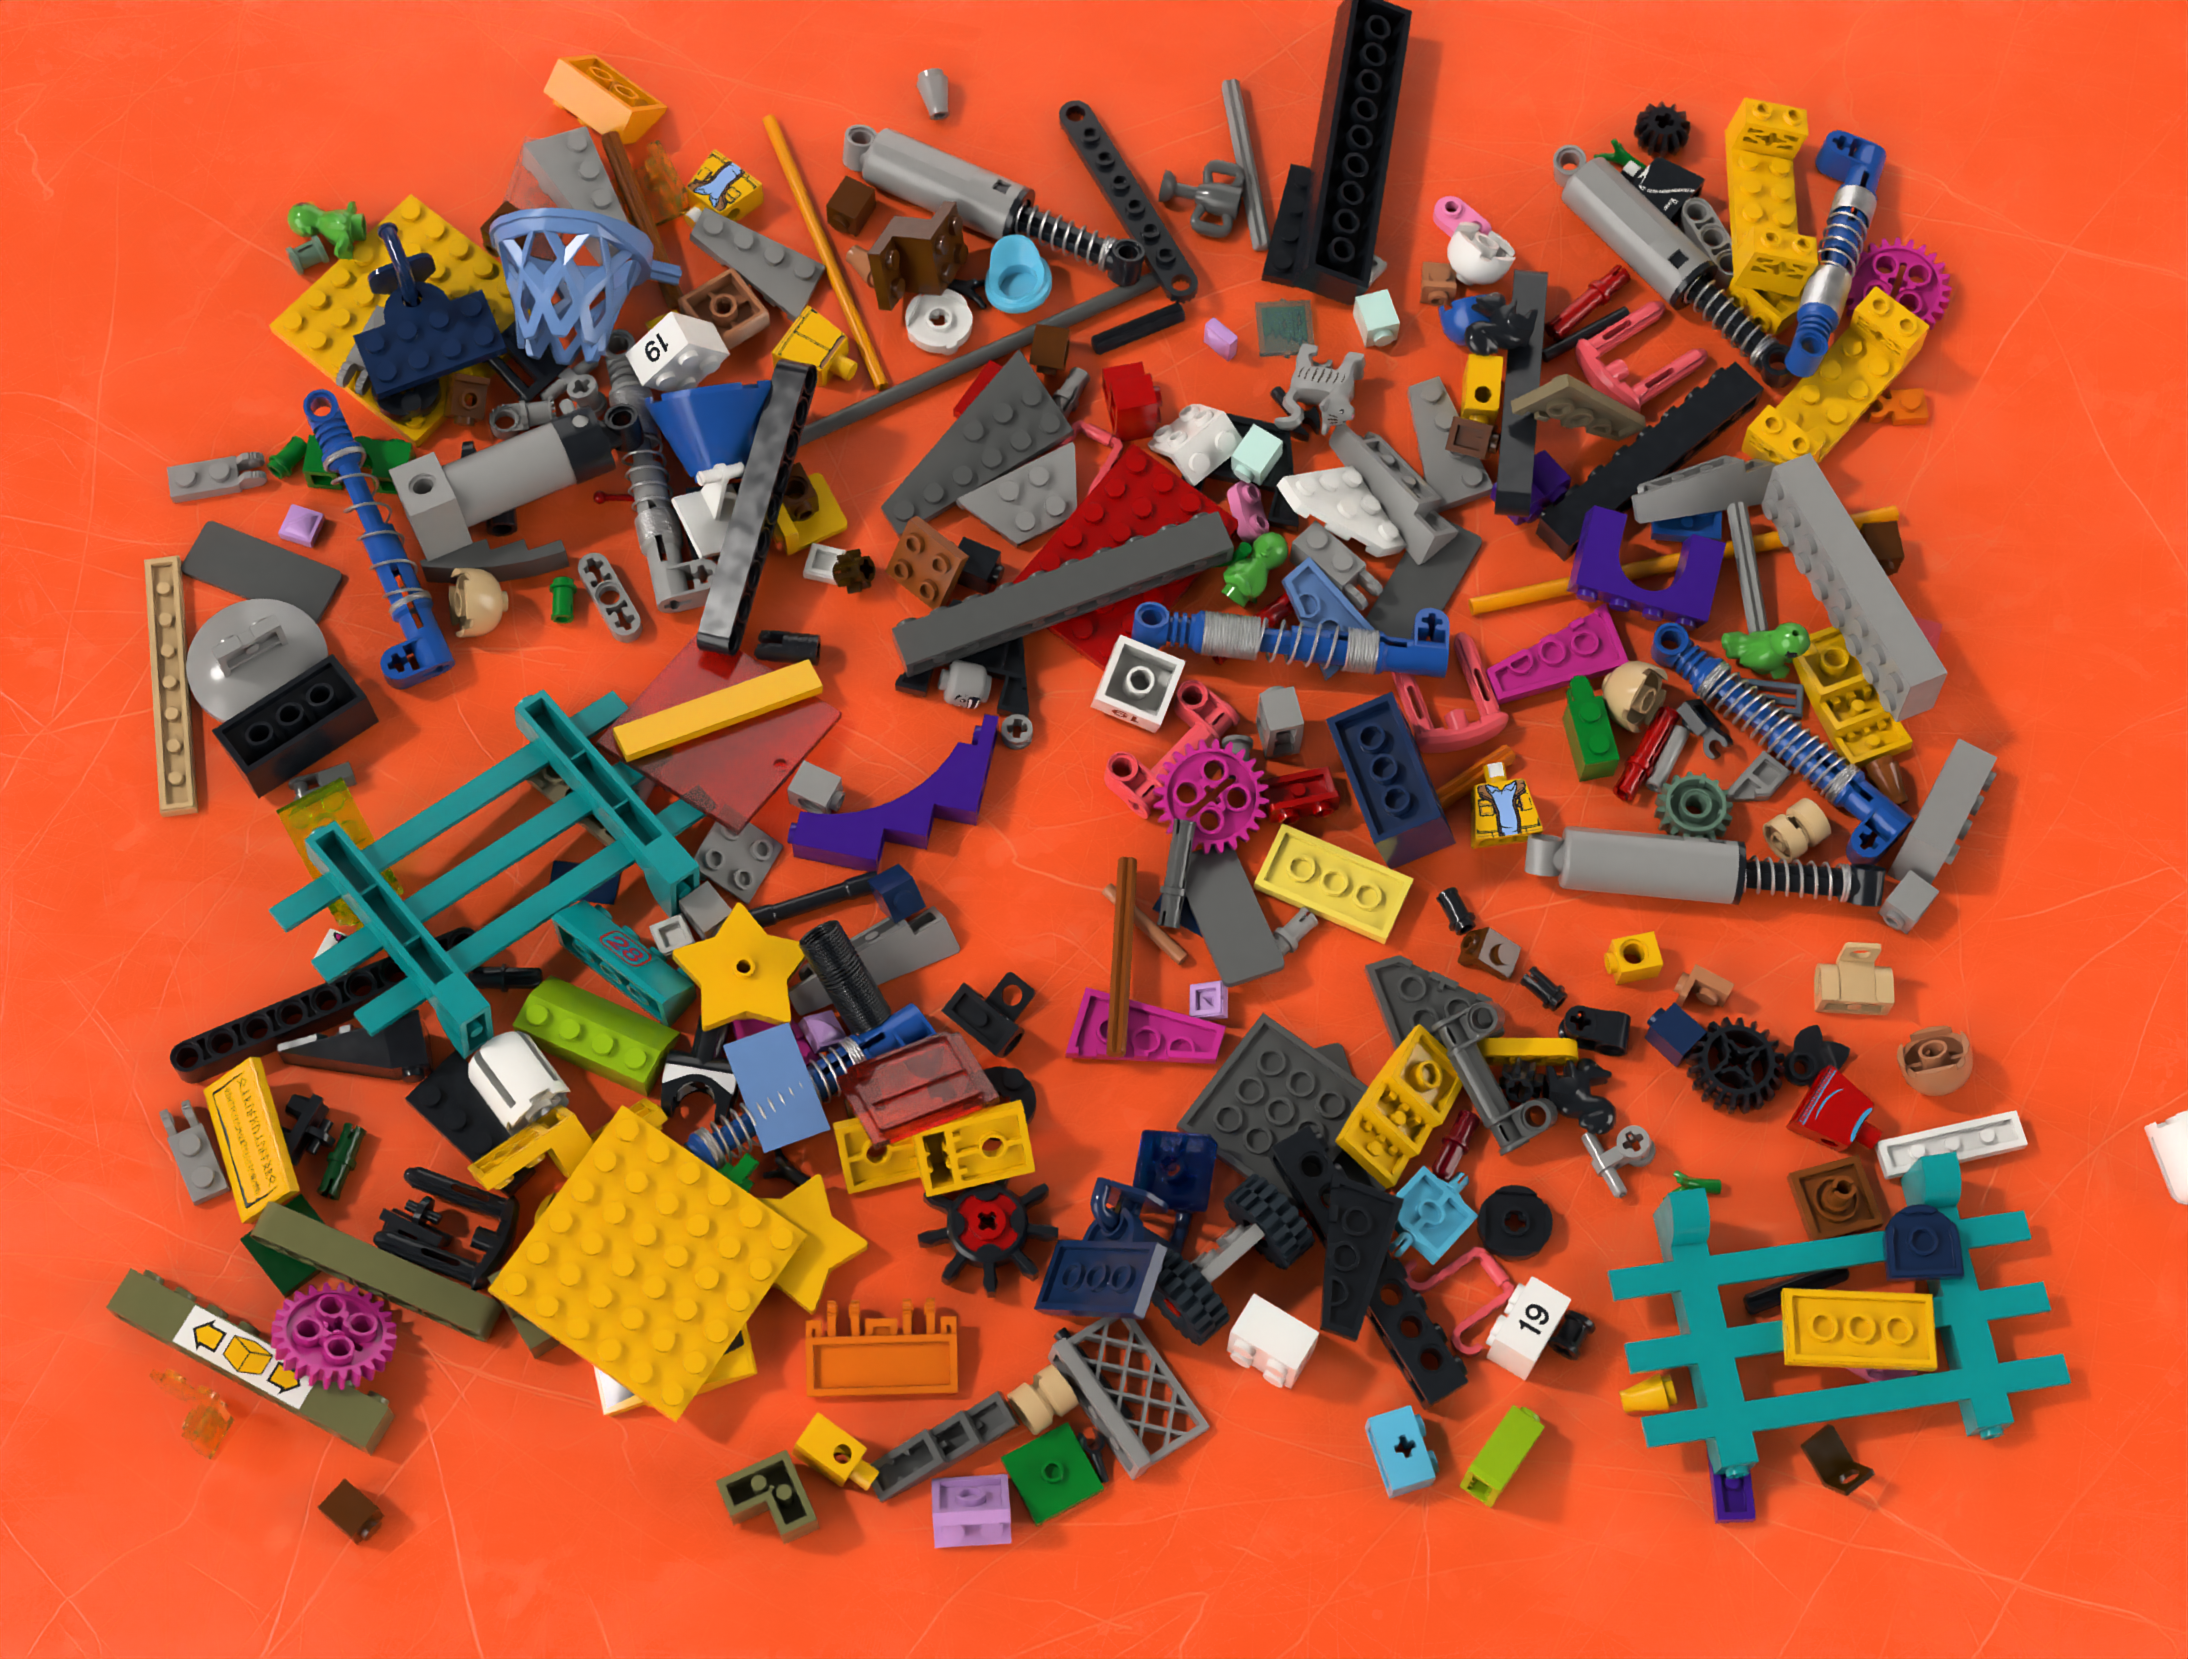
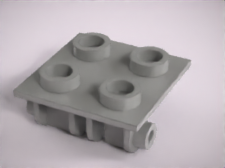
M725 806L693 859L699 865L700 880L705 881L706 878H709L748 905L783 848V845Z

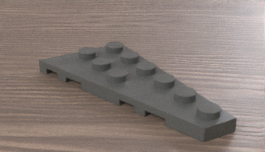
M1020 349L881 506L882 513L899 539L909 519L917 515L926 523L957 505V498L1016 470L1074 435L1072 427Z

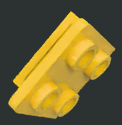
M813 473L808 476L818 495L819 511L815 512L812 517L805 521L793 522L783 503L781 505L772 537L776 543L781 542L787 556L811 546L812 542L818 543L847 529V520L823 475L820 473ZM794 493L788 497L796 499L801 497L802 494Z

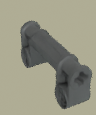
M1483 1001L1440 1020L1432 1025L1431 1028L1434 1032L1438 1031L1448 1050L1446 1056L1454 1067L1485 1128L1492 1131L1500 1146L1498 1152L1500 1156H1503L1555 1125L1558 1111L1554 1103L1547 1098H1537L1515 1109H1511L1477 1046V1042L1502 1028L1505 1022V1013L1498 1003ZM1482 1008L1489 1009L1493 1015V1023L1489 1028L1481 1026L1478 1021V1013ZM1535 1105L1542 1107L1546 1112V1121L1543 1125H1537L1531 1119L1530 1111Z

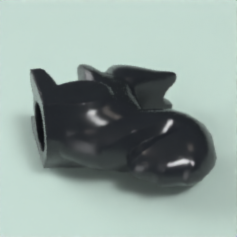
M1498 292L1476 298L1477 304H1473L1471 309L1490 319V322L1476 321L1466 327L1464 333L1465 344L1472 353L1489 356L1490 354H1496L1498 349L1510 350L1527 346L1534 331L1538 310L1532 309L1526 316L1516 313L1517 299H1513L1509 305H1505L1504 296Z
M1581 1058L1577 1062L1576 1067L1572 1060H1567L1566 1066L1563 1067V1075H1557L1554 1067L1551 1065L1546 1066L1544 1084L1540 1086L1542 1098H1547L1554 1103L1558 1113L1567 1118L1579 1119L1580 1127L1586 1129L1591 1134H1606L1616 1124V1109L1611 1101L1605 1097L1591 1095L1592 1086L1603 1085L1608 1082L1607 1079L1612 1076L1610 1071L1602 1069L1596 1062L1588 1058Z

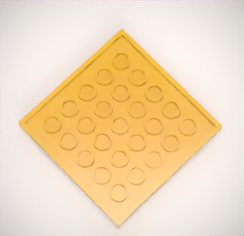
M410 194L366 235L365 241H359L354 246L352 251L353 259H340L269 326L272 333L335 382L342 364L346 362V358L355 344L353 336L362 332L376 306L384 308L386 300L390 296L372 293L367 280L368 275L372 271L392 263L383 239L377 234V230L382 224L391 222L397 226V234L407 257L420 253H428L432 256L436 271L424 282L433 284L443 290L450 301L482 289L500 333L516 321L502 264ZM528 308V314H529V317H530V316H531V312H530V310H529V308ZM508 353L499 356L505 363L511 359ZM478 363L440 377L442 394L436 408L425 417H422L421 414L417 417H412V421L408 422L395 421L383 415L373 399L371 387L365 395L355 392L356 381L361 371L357 370L349 384L343 389L418 448L448 419L443 417L448 376L460 373L491 378L496 372L487 363L485 365ZM470 394L465 395V402L471 397Z
M622 1105L491 1284L488 1292L676 1423L807 1234Z

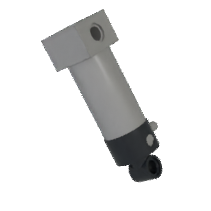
M564 399L559 404L563 413L562 416L461 459L441 466L435 453L432 452L388 470L405 514L427 561L429 562L472 544L473 541L468 528L573 484L578 485L615 470L616 466L611 453L613 449L620 452H630L636 450L644 443L645 435L637 409L630 404H617L609 408L605 413L604 419L600 421L599 419L597 420L595 413L589 405L576 409L572 400Z

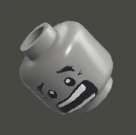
M955 660L948 670L942 669L938 689L944 691V700L948 704L976 709L981 702H987L992 677L987 675L985 667L980 664Z

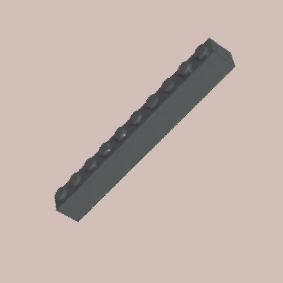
M1216 511L1211 514L1202 512L1193 516L1189 522L1177 526L1176 524H1168L1150 536L1144 537L1139 535L1132 537L1125 542V545L1114 549L1111 547L1099 549L1091 557L1080 561L1079 559L1068 560L1058 569L1050 572L1044 570L1035 572L1027 580L1016 584L1013 582L1004 583L998 586L994 592L983 596L981 594L971 595L965 598L961 604L950 608L948 606L938 607L925 617L904 619L896 627L892 628L893 642L906 675L909 678L1232 561L1234 546L1219 512Z

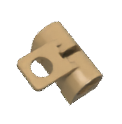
M1847 942L1837 956L1836 964H1817L1814 975L1815 1012L1887 1015L1895 1003L1893 971L1891 967L1875 966L1874 964L1881 952V944ZM1860 950L1869 951L1865 953H1854V951Z

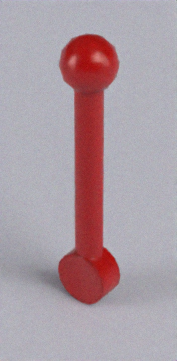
M596 491L593 496L597 504H603L605 501H635L632 495L605 494L603 491Z

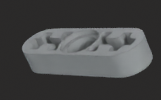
M600 553L586 554L578 563L580 579L612 636L617 641L622 643L635 641L642 632L641 619L607 558ZM594 565L597 569H600L603 581L599 584L594 573L589 572L590 566ZM606 591H615L620 595L619 600L611 605L602 603L600 598ZM621 611L626 622L631 623L632 628L629 630H625L624 627L620 626L617 614Z

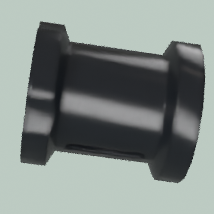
M1567 1310L1564 1314L1565 1322L1556 1337L1552 1336L1548 1344L1561 1356L1576 1361L1580 1356L1579 1349L1588 1334L1594 1333L1596 1327L1584 1315Z

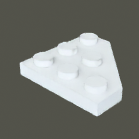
M1353 465L1284 476L1277 484V487L1295 513L1304 518H1307L1309 515L1325 522L1324 529L1346 541L1351 537L1367 545L1365 551L1375 557L1398 554L1407 545L1399 534L1398 528L1390 521L1380 502L1373 496L1363 481L1361 474L1356 471Z

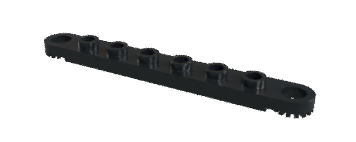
M1078 100L1065 103L1059 111L1061 128L1067 134L1068 140L1130 239L1138 241L1144 247V261L1154 278L1161 285L1166 297L1170 298V301L1182 302L1183 304L1186 301L1190 302L1197 294L1198 279L1089 105ZM1072 112L1073 114L1075 112L1079 114L1080 112V115H1083L1084 118L1075 122L1068 119V114L1071 115ZM1177 280L1178 282L1182 280V282L1186 281L1187 284L1189 283L1190 287L1180 291L1173 288V283H1176Z

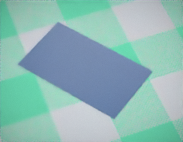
M789 1022L723 1045L745 1105L756 1121L757 1126L754 1124L753 1126L764 1153L831 1129ZM778 1092L783 1097L785 1104L780 1100ZM767 1097L772 1101L776 1112L770 1107ZM756 1102L762 1107L766 1119L761 1115Z

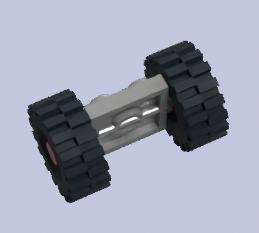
M1252 1174L1224 1199V1207L1229 1212L1230 1219L1236 1223V1228H1230L1216 1240V1243L1219 1245L1216 1250L1213 1248L1207 1253L1203 1252L1191 1263L1187 1259L1184 1260L1178 1252L1175 1253L1172 1249H1167L1151 1301L1155 1307L1161 1310V1314L1171 1322V1325L1176 1330L1179 1329L1186 1339L1189 1338L1192 1343L1198 1344V1346L1204 1344L1230 1319L1227 1307L1221 1303L1222 1299L1213 1291L1211 1283L1253 1245L1260 1255L1263 1254L1267 1261L1271 1264L1274 1263L1276 1267L1283 1270L1290 1267L1314 1245L1313 1233L1306 1226L1307 1222L1298 1214L1297 1208L1288 1202V1198L1284 1194L1278 1192L1276 1186L1272 1183L1269 1184L1267 1179L1264 1177L1260 1178L1258 1174Z

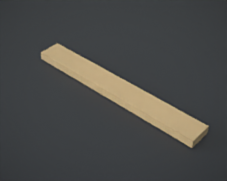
M179 555L144 560L160 814L162 817L198 813L191 696L186 673L188 651L181 569L182 561Z

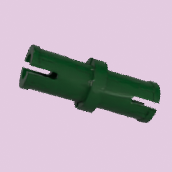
M344 1123L334 1152H329L326 1159L329 1164L316 1191L326 1198L329 1193L332 1200H339L349 1171H354L357 1164L354 1159L367 1132L357 1125L354 1130L351 1123Z

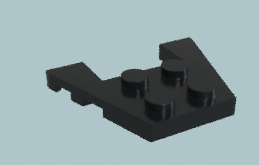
M1226 413L1242 439L1252 425L1255 424L1283 441L1282 455L1261 486L1252 481L1250 483L1256 485L1258 489L1275 492L1268 517L1269 526L1298 532V514L1293 511L1277 487V484L1284 476L1294 475L1290 430H1281L1274 423ZM1229 457L1197 485L1192 487L1202 493L1206 478L1234 484L1241 481V479L1231 469V457Z
M953 599L948 607L961 604L962 601ZM1023 636L958 659L980 664L985 667L987 675L992 678L1005 680L997 707V714L1005 716L1020 714L1029 718ZM952 662L944 664L942 666L949 668ZM934 668L909 678L906 672L903 675L900 674L895 683V690L926 697Z

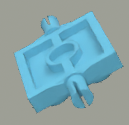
M1423 1166L1395 1195L1403 1198L1404 1201L1394 1228L1399 1236L1389 1245L1391 1253L1398 1245L1401 1246L1393 1254L1394 1256L1401 1257L1411 1245L1434 1265L1475 1221L1478 1215L1465 1204L1459 1194L1469 1184L1467 1176L1459 1184L1457 1183L1464 1176V1173H1456L1451 1181L1447 1183L1437 1178L1430 1170Z

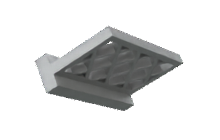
M1103 1317L1068 1339L1063 1338L1052 1345L1047 1357L1048 1360L1068 1382L1080 1406L1098 1432L1103 1435L1105 1442L1132 1481L1144 1474L1152 1465L1208 1431L1210 1426L1134 1319ZM1121 1319L1129 1330L1128 1341L1107 1337L1108 1326ZM1103 1329L1102 1336L1095 1334ZM1133 1337H1134V1339L1137 1341L1138 1344L1132 1343V1342H1133ZM1084 1340L1100 1343L1097 1360L1082 1357L1075 1345ZM1105 1345L1126 1349L1123 1366L1102 1362ZM1131 1351L1146 1354L1151 1361L1149 1372L1128 1367ZM1089 1366L1096 1368V1369H1095V1374L1093 1373V1371L1090 1369ZM1155 1368H1156V1370L1158 1371L1159 1374H1155V1373H1154V1369H1155ZM1101 1369L1121 1374L1118 1391L1102 1386L1099 1381ZM1126 1375L1147 1380L1144 1397L1124 1392ZM1152 1381L1168 1385L1172 1391L1170 1403L1150 1398ZM1111 1397L1117 1398L1116 1404L1111 1399ZM1176 1398H1177V1400L1180 1402L1181 1405L1175 1404V1403H1176ZM1122 1400L1143 1405L1140 1422L1125 1419L1120 1412ZM1148 1406L1169 1410L1166 1428L1145 1423ZM1174 1412L1189 1415L1196 1427L1188 1432L1171 1429ZM1132 1428L1138 1429V1435L1134 1432ZM1143 1431L1164 1435L1163 1447L1150 1455L1142 1443ZM1170 1437L1177 1438L1171 1443H1169Z

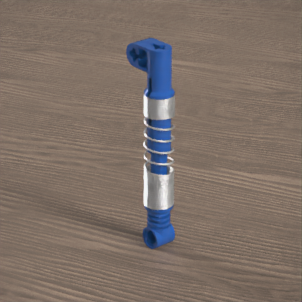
M1841 130L1832 131L1827 135L1815 158L1816 167L1821 173L1842 181L1844 184L1835 193L1829 216L1827 217L1826 223L1828 226L1823 230L1824 238L1819 242L1820 250L1817 252L1818 256L1821 253L1822 261H1818V266L1806 282L1797 310L1796 319L1798 326L1791 347L1785 357L1787 369L1792 374L1803 378L1814 375L1828 351L1830 334L1839 325L1851 288V279L1855 275V267L1860 258L1859 254L1863 250V242L1866 240L1867 230L1870 228L1876 209V189L1887 157L1886 151L1878 144Z
M1156 602L1142 603L1136 608L1134 613L1131 638L1157 650L1162 646H1166V642H1170L1171 647H1175V643H1179V648H1183L1184 644H1187V648L1192 649L1195 654L1214 655L1215 657L1218 655V657L1221 656L1222 658L1225 656V658L1229 657V659L1232 657L1233 659H1249L1250 661H1255L1258 651L1266 652V658L1269 663L1274 661L1276 654H1284V660L1287 665L1291 664L1292 661L1303 662L1305 667H1308L1311 663L1321 664L1323 669H1326L1329 665L1339 666L1340 670L1344 672H1361V674L1364 672L1365 674L1368 673V675L1370 673L1372 675H1379L1381 672L1387 671L1445 678L1447 671L1450 623L1447 615L1435 608H1425L1416 614L1410 639L1389 637L1384 631L1355 629L1354 627L1352 629L1349 627L1347 632L1340 631L1339 625L1336 627V630L1322 629L1321 623L1318 625V628L1304 627L1303 621L1299 626L1292 625L1290 630H1286L1285 619L1282 620L1280 629L1268 628L1267 617L1264 618L1261 627L1260 616L1257 618L1256 616L1253 617V615L1250 617L1249 615L1226 614L1225 612L1222 614V612L1218 613L1217 611L1215 613V611L1211 612V610L1209 612L1207 610H1200L1197 614H1191V618H1187V613H1182V617H1179V612H1174L1173 616H1170V611ZM1429 636L1431 641H1426V637Z

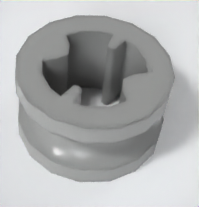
M1014 714L1003 721L1001 736L1002 741L1007 747L1020 750L1031 743L1033 727L1031 721L1026 716ZM1014 726L1021 727L1022 733L1020 738L1013 737L1012 731Z

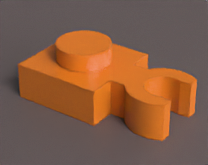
M1924 389L1890 390L1887 399L1880 395L1870 406L1877 407L1879 412H1871L1868 422L1876 424L1882 422L1885 418H1891L1893 426L1926 424L1929 415Z

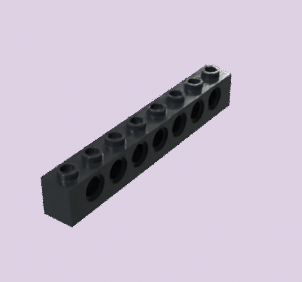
M1308 1125L1273 1145L1267 1156L1326 1250L1329 1208L1323 1205L1321 1196L1323 1194H1330L1331 1176L1333 1174L1347 1178V1175L1338 1163L1333 1164L1326 1152L1329 1151V1148L1323 1136L1318 1131L1314 1133ZM1305 1162L1316 1164L1320 1175L1308 1177L1303 1173L1301 1165ZM1387 1251L1366 1316L1425 1411L1463 1388L1468 1383L1465 1377L1468 1375V1372L1459 1356H1452L1445 1345L1448 1340L1441 1326L1438 1323L1432 1324L1425 1313L1428 1308L1421 1294L1417 1290L1412 1292L1405 1279L1408 1278V1275L1402 1263L1397 1258L1393 1260ZM1381 1290H1393L1398 1296V1304L1387 1305L1384 1303L1380 1295ZM1401 1322H1413L1418 1328V1336L1415 1338L1406 1337L1401 1331ZM1430 1353L1434 1355L1438 1361V1369L1428 1370L1424 1368L1420 1360L1421 1354Z

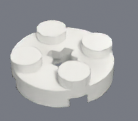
M946 289L941 296L928 294L922 296V294H919L912 299L906 310L905 320L908 339L925 351L942 353L944 355L954 354L958 347L968 340L972 332V312L967 306V301L964 297L953 290ZM940 315L944 316L946 323L944 325L936 326L934 322L930 321L932 318L938 319Z

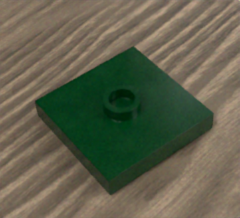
M299 1194L285 1205V1207L325 1224L302 1194ZM253 1230L240 1239L285 1298L321 1272V1270L255 1241L250 1236Z

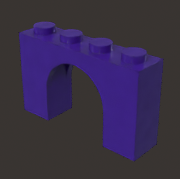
M1596 505L1585 513L1567 588L1568 592L1575 593L1576 598L1582 601L1596 602L1600 600L1607 602L1610 608L1617 611L1627 612L1631 609L1641 612L1642 617L1648 620L1662 621V619L1673 621L1681 625L1685 630L1692 631L1695 628L1698 629L1708 622L1726 543L1692 534L1683 541L1676 574L1669 588L1649 591L1633 584L1626 577L1620 565L1619 549L1627 514Z

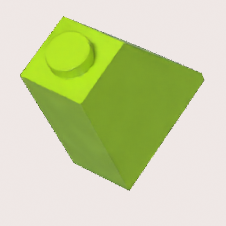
M1513 1405L1468 1468L1459 1487L1492 1508L1545 1428L1540 1423L1541 1419L1539 1416L1526 1407L1519 1409Z

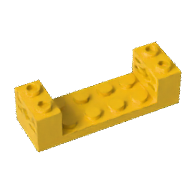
M1744 97L1725 130L1734 285L1797 297L1818 265L1816 238L1798 234L1793 159L1808 136L1806 109Z
M1875 286L1854 309L1849 327L1828 349L1814 375L1802 378L1776 408L1768 404L1749 425L1741 450L1752 459L1775 463V466L1811 453L1818 465L1921 350L1930 325Z

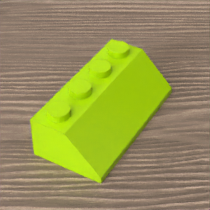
M552 975L528 995L513 1023L514 1031L528 1034L540 1050L646 1097L649 1096L666 1064L669 1050L674 1049L681 1036L679 1031Z

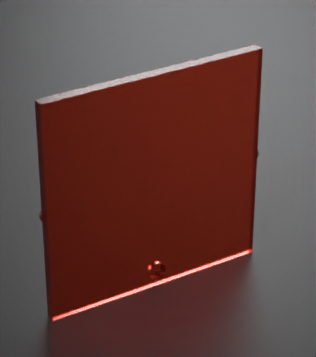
M696 634L597 741V747L661 786L665 792L672 793L738 835L842 718V712L816 696H812L626 762L613 736L614 727L775 671L773 668H768L741 650L735 656L699 650Z

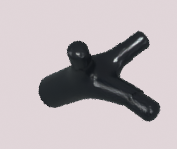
M954 279L946 288L975 301L982 310L987 307L983 299L975 292L976 288L985 286L984 279L978 281L976 279L968 281Z
M781 1148L774 1150L775 1162L779 1167L776 1170L763 1173L764 1179L780 1178L791 1182L797 1187L811 1179L789 1162L782 1153Z

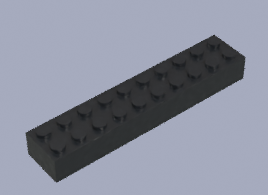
M1344 0L1337 8L1291 285L1352 306L1355 303V298L1363 295L1369 287L1412 11L1385 0Z

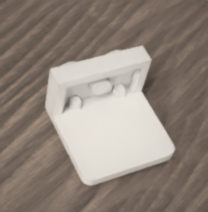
M1191 404L1180 411L1179 418L1173 423L1159 428L1153 434L1154 438L1148 443L1151 451L1171 457L1188 484L1195 486L1231 457L1243 439L1224 411L1202 404Z

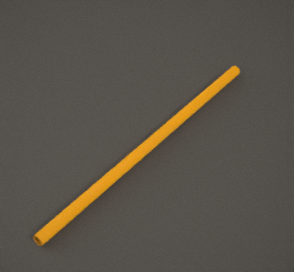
M1895 505L1849 515L1858 530L1865 523L1899 521V512ZM1778 531L1752 536L1755 553L1785 547L1779 539ZM1724 542L1726 546L1722 560L1735 558L1733 542ZM1681 552L1621 565V568L1630 581L1676 571ZM1570 577L1470 598L1468 600L1469 609L1473 616L1573 594L1567 591Z

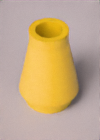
M1660 1373L1626 1390L1619 1391L1625 1413L1632 1411L1670 1410V1405L1678 1404L1670 1374L1660 1376Z

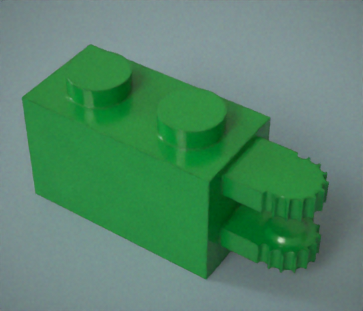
M1582 675L1571 678L1570 687L1566 692L1567 706L1562 718L1579 782L1613 776L1620 759L1603 697L1594 696L1592 686L1588 681L1589 678L1587 679L1586 676Z

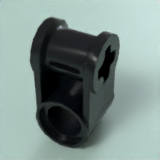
M1574 1006L1567 1011L1564 1019L1559 1024L1558 1036L1559 1038L1570 1039L1577 1037L1576 1041L1580 1049L1595 1051L1607 1056H1623L1627 1054L1631 1017L1619 1011H1605L1585 1006ZM1575 1023H1578V1028H1579V1030H1581V1031L1576 1030V1024H1575Z

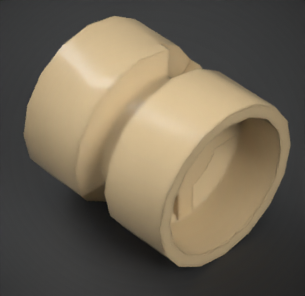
M1802 798L1786 810V815L1779 814L1762 827L1764 838L1770 849L1778 858H1785L1787 863L1803 855L1807 851L1808 846H1816L1831 834V827L1824 812L1816 803L1808 798Z
M1049 1364L1033 1376L1032 1385L1023 1383L1007 1394L1012 1408L1033 1435H1037L1051 1425L1054 1414L1062 1417L1079 1404L1068 1382L1052 1364Z

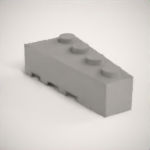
M587 126L523 144L522 165L528 173L531 172L538 181V186L545 195L550 196L558 208L585 210L628 222ZM589 237L584 246L601 266L603 263L599 239ZM608 242L610 255L613 257L620 250Z
M1960 738L1957 740L1887 875L1901 882L1911 870L1926 882L1932 884L1943 863L1951 865L1960 848L1955 843L1956 839L1963 840L1973 821L1967 819L1968 815L1975 816L1985 797L1979 795L1980 791L1987 792L1997 773L1991 771L1997 757Z

